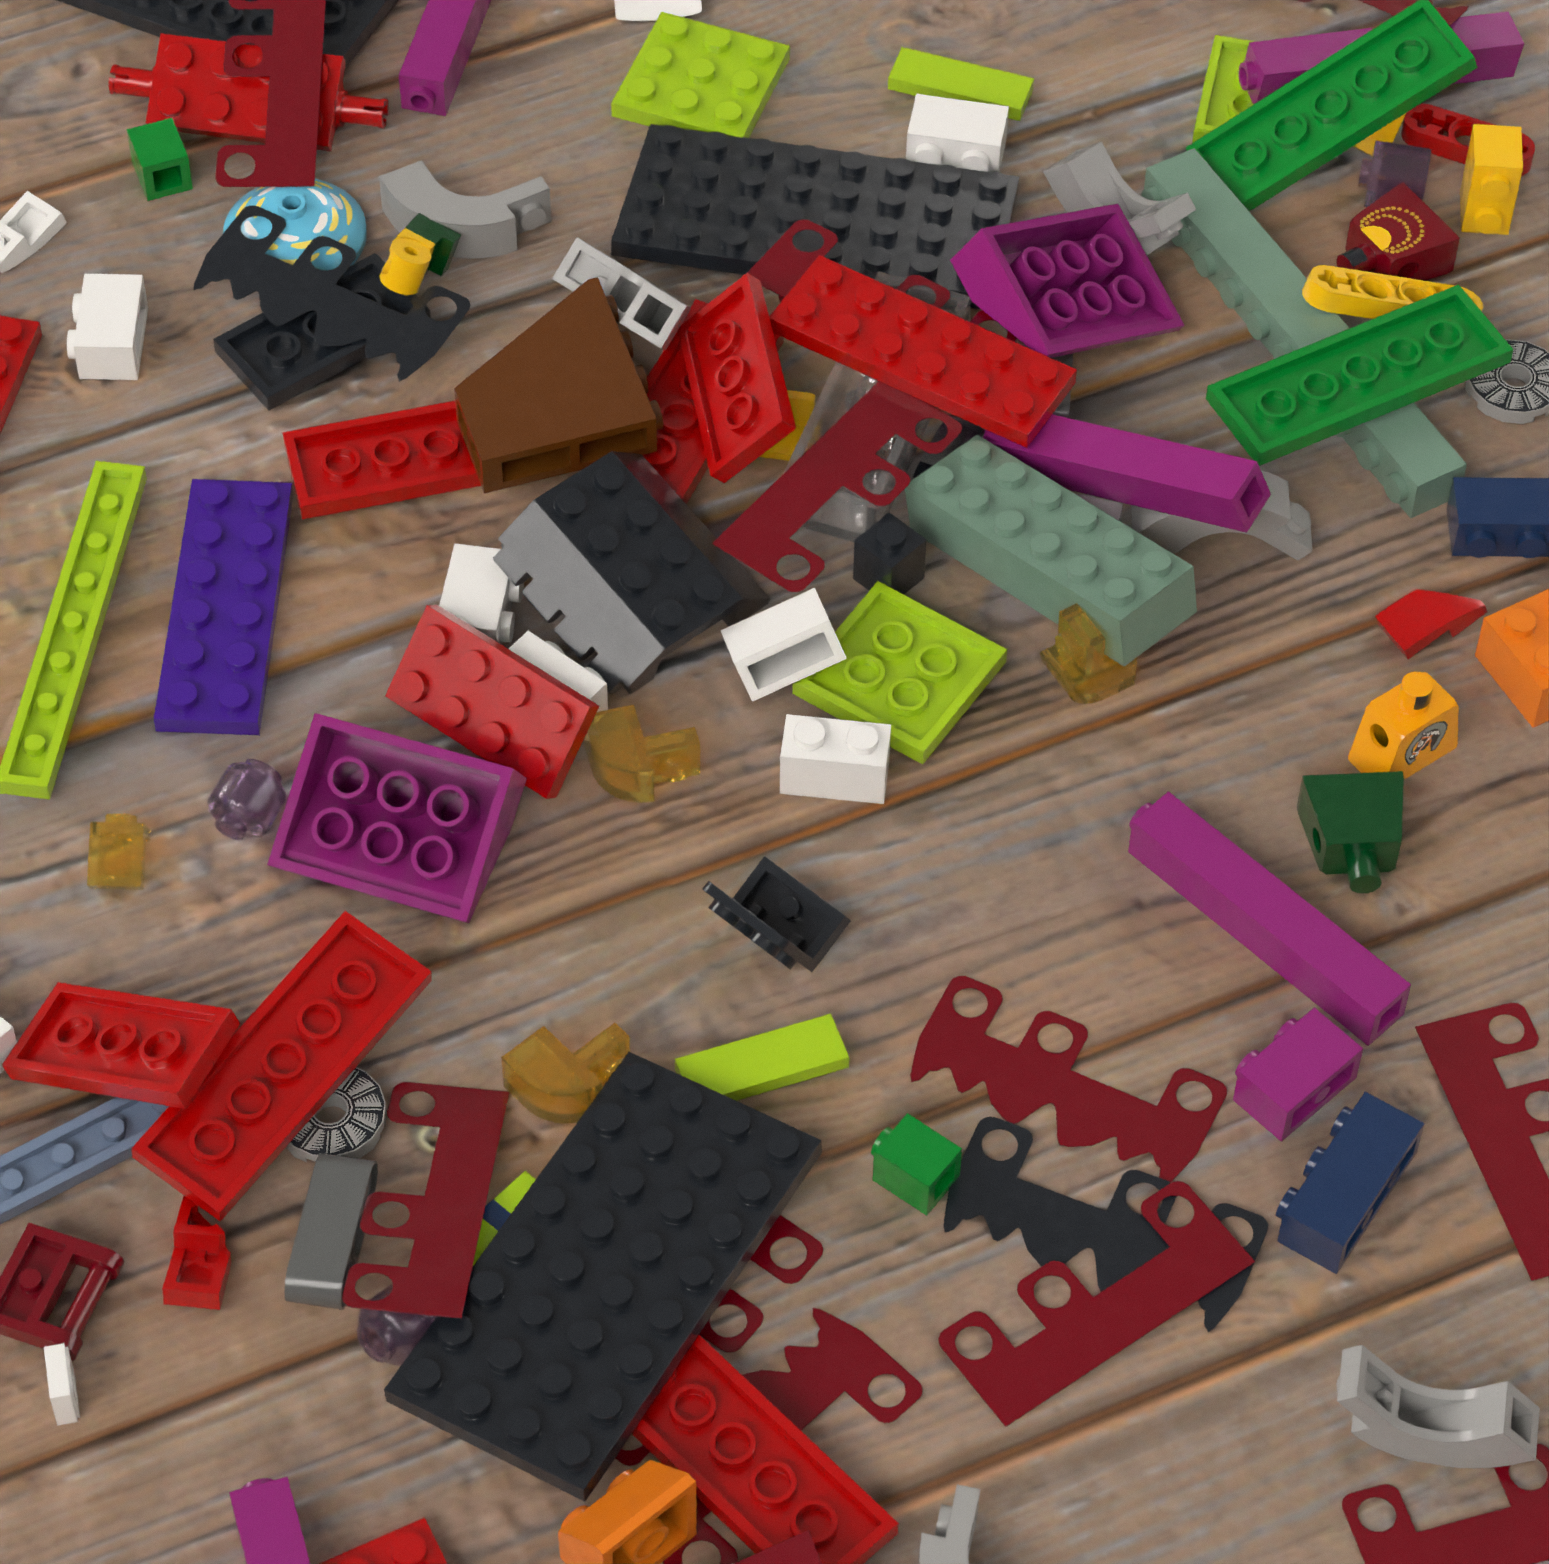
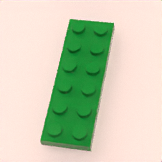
M1418 0L1190 144L1185 149L1188 151L1195 148L1250 212L1478 68L1476 60L1429 0Z
M1458 284L1208 385L1206 400L1249 456L1261 466L1511 363L1514 349Z

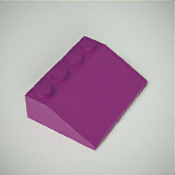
M1118 203L982 228L950 259L962 285L974 304L1030 349L1050 358L1179 331L1185 326Z
M314 713L267 865L469 924L511 831L527 778L514 768Z

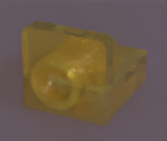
M106 814L105 822H90L87 886L90 889L144 890L146 842H150V830L144 823H137V816L130 814Z

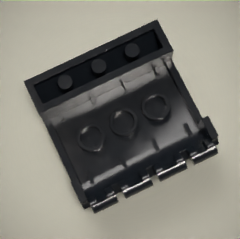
M611 451L534 499L500 535L498 539L501 542L502 549L493 557V561L515 586L523 584L530 576L533 578L524 588L522 594L547 623H552L562 613L566 616L554 628V631L581 661L588 658L594 651L598 653L587 667L594 669L602 676L607 683V692L609 694H614L623 685L626 691L632 694L654 679L662 658L720 620H723L729 627L748 618L766 606L770 601V598L733 556L712 544L717 538L642 454Z

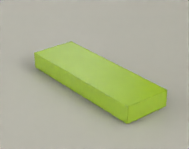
M905 47L901 48L888 77L889 90L913 96L923 94L1009 106L1008 118L1021 121L1034 88V78Z
M830 1013L676 1058L675 1071L681 1076L737 1101L849 1068L850 1057Z

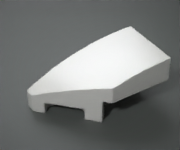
M28 191L0 220L1 273L12 269L32 256L67 223L60 211Z

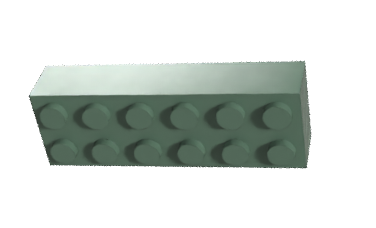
M975 435L914 478L905 488L910 528L927 539L935 547L1122 666H1126L1197 612L1194 566L979 435Z

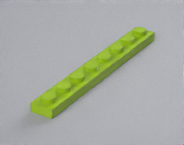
M95 461L0 765V794L48 800L51 798L147 481L145 466Z

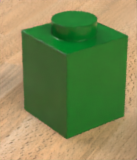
M172 118L127 129L132 165L147 201L193 189L188 154Z
M908 1113L894 1129L886 1127L879 1134L871 1149V1155L874 1156L872 1180L926 1216L960 1176L962 1148Z

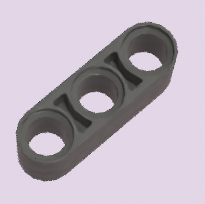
M319 1153L286 1272L284 1295L287 1302L340 1310L345 1308L346 1304L342 1300L348 1271L358 1263L365 1235L360 1228V1221L366 1198L376 1191L377 1161Z

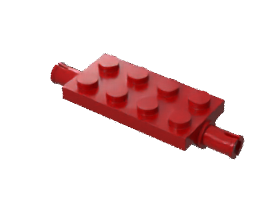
M161 33L156 63L152 70L123 67L116 64L110 70V74L115 75V78L109 77L110 94L149 98L145 124L172 118L177 131L181 133L265 143L269 77H232L227 75L223 69L226 41ZM242 44L235 49L232 58L238 67L249 69L261 62L263 53L257 45ZM322 54L317 150L331 152L334 133L338 127H343L345 123L374 126L384 129L387 123V119L383 118V115L388 116V99L348 95L347 90L343 89L346 66L343 56Z

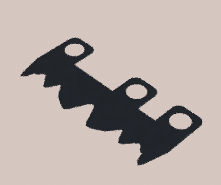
M254 205L242 209L209 250L194 282V290L202 289L211 281L219 282L228 279L231 283L233 298L236 300L245 298L258 291L261 310L275 327L282 326L307 312L315 311L317 313L314 335L316 345L345 346L366 339V358L371 359L389 353L396 354L397 362L400 364L397 374L399 382L409 377L436 355L471 306L470 301L466 297L441 286H432L426 289L406 316L340 287L336 283L355 260L356 252L352 247L326 236L314 238L293 265L266 254V251L285 229L286 221L283 217ZM262 216L271 222L272 230L268 236L254 240L242 234L241 225L250 217ZM333 247L341 252L342 262L335 269L320 270L313 266L311 256L319 248ZM435 297H447L455 302L457 309L450 319L436 321L427 316L425 312L426 304Z
M985 1117L979 1121L961 1159L960 1176L949 1188L943 1225L945 1233L954 1230L963 1219L969 1220L978 1215L984 1216L992 1238L995 1241L1006 1238L1016 1228H1019L1028 1252L1041 1267L1051 1261H1060L1065 1264L1080 1251L1091 1248L1095 1255L1097 1283L1101 1292L1169 1248V1245L1144 1216L1132 1211L1128 1207L1126 1193L1131 1186L1138 1183H1148L1161 1190L1171 1182L1139 1170H1129L1122 1175L1109 1207L1105 1211L1017 1178L1032 1145V1134L1026 1128L996 1117ZM1000 1129L1014 1135L1018 1143V1149L1013 1157L1004 1161H997L989 1158L983 1152L982 1140L990 1131ZM1177 1196L1164 1198L1160 1208L1157 1210L1158 1216L1164 1224ZM1228 1203L1216 1205L1212 1212L1220 1222L1227 1217L1236 1216L1245 1219L1251 1225L1253 1238L1243 1248L1255 1261L1268 1231V1223L1265 1218ZM1254 1263L1198 1300L1200 1307L1205 1310L1204 1326L1208 1332L1218 1325L1241 1296Z

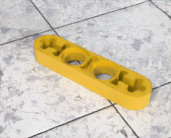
M1318 265L1311 270L1302 288V295L1311 306L1319 310L1374 319L1455 285L1329 265ZM1461 287L1482 311L1483 302L1474 292Z

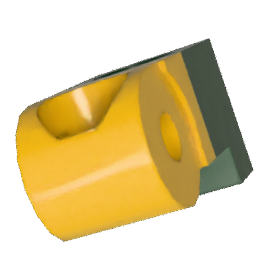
M418 213L392 241L389 249V258L379 276L380 281L385 287L398 294L414 295L418 293L423 278L429 271L442 276L449 269L461 234Z

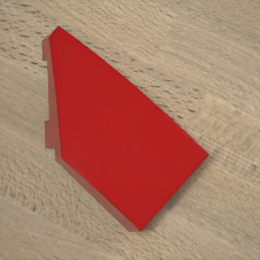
M1416 589L1378 613L1375 619L1380 628L1409 660L1446 631L1453 638L1488 611L1481 600Z
M183 1196L173 1230L174 1250L162 1288L163 1303L165 1305L220 1310L231 1267V1252L226 1248L225 1232L217 1223L212 1226L198 1212V1205Z

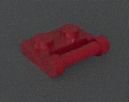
M28 1223L0 1276V1335L42 1349L46 1346L64 1343L65 1347L69 1349L71 1360H76L83 1346V1341L80 1337L109 1280L117 1279L124 1266V1259L117 1252L109 1248ZM79 1265L88 1268L89 1271L60 1327L46 1323L75 1266Z

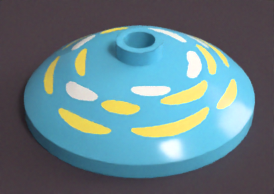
M315 179L314 187H256L234 204L225 219L223 227L224 233L242 209L252 205L283 217L286 221V227L266 251V254L291 265L295 263L310 242L319 236H326L352 247L356 252V258L351 264L353 265L363 252L367 239L366 220L358 202L340 187ZM262 216L250 217L241 225L242 234L254 240L268 236L272 230L271 222ZM322 247L312 254L311 262L317 269L332 270L342 262V254L336 248Z

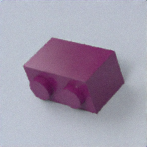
M1314 1007L1300 1020L1297 1021L1295 1018H1292L1284 1023L1274 1036L1273 1042L1261 1052L1253 1050L1242 1059L1235 1071L1237 1080L1233 1101L1282 1142L1357 1078L1363 1048Z

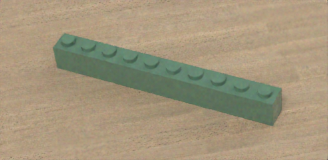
M1195 148L1146 168L1144 190L1141 193L1142 197L1152 201H1161L1188 192L1196 210L1181 219L1184 227L1178 231L1179 235L1171 239L1176 246L1182 247L1193 260L1198 273L1202 277L1209 279L1220 292L1225 305L1237 312L1246 323L1251 336L1256 340H1260L1273 355L1274 359L1349 329L1337 313L1319 310L1311 306L1304 299L1302 288L1307 278ZM1415 403L1336 434V436L1342 437L1355 452L1360 465L1364 469L1370 470L1383 485L1388 498L1393 503H1398L1410 518L1448 502L1453 477L1465 476L1467 463Z

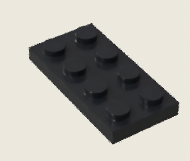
M376 253L349 266L336 283L340 287L406 316L419 300L415 294H398L383 285L379 276L385 262ZM425 306V312L431 318L430 309ZM315 311L307 312L277 327L269 322L264 313H261L213 339L215 353L268 411L366 359L365 348L367 340L363 339L345 346L316 345L314 335L317 313Z

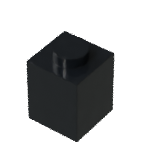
M890 512L854 540L853 579L868 591L879 581L902 594H906L924 579L927 539Z

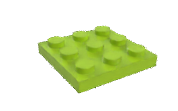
M661 12L611 102L612 117L645 126H650V124L672 125L682 129L720 132L725 135L749 138L790 60V45Z
M877 581L835 631L847 659L792 683V694L840 720L891 724L890 747L924 764L1006 663L1007 649Z

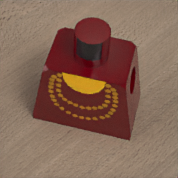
M1402 182L1353 217L1349 224L1345 247L1346 252L1338 255L1336 264L1337 267L1426 281L1448 274L1454 270L1460 237Z

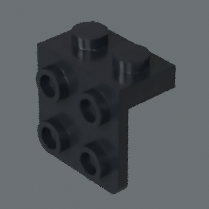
M765 856L733 898L710 881L702 888L703 891L714 898L708 907L710 910L790 970L796 962H799L809 971L813 972L851 922L849 918Z

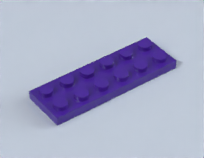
M192 479L154 713L156 732L260 736L294 496L292 483Z

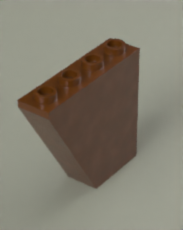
M598 277L584 282L454 388L457 423L484 494L582 470L611 451L642 455L657 451V430L663 429V418L659 404L656 400L649 401L646 395L648 393V382L644 368L641 364L634 366L632 361L634 357L633 345L627 329L619 330L617 325L619 323V313L616 301L612 294L605 296Z

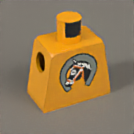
M1414 671L1407 673L1399 685L1368 704L1348 754V760L1360 773L1403 771L1405 780L1457 748L1459 715L1457 702L1427 672Z

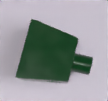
M1403 771L1302 776L1297 811L1319 871L1326 875L1348 874L1350 889L1355 893L1365 894L1377 890L1382 884L1380 872H1390L1396 869L1402 841Z

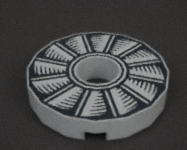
M1507 339L1506 341L1514 349L1511 363L1466 381L1465 390L1469 398L1472 395L1473 399L1478 402L1477 408L1485 415L1501 422L1525 424L1534 422L1536 416H1541L1546 413L1545 417L1549 415V352L1540 346L1527 341ZM1517 378L1526 385L1520 387L1511 386L1504 379Z
M356 1067L286 1148L294 1157L307 1162V1159L316 1161L319 1153L359 1159L375 1148L381 1138L380 1133L384 1128V1124L386 1125L387 1108L380 1085L368 1072ZM327 1107H339L346 1112L341 1120L334 1123H324L316 1118L317 1114Z

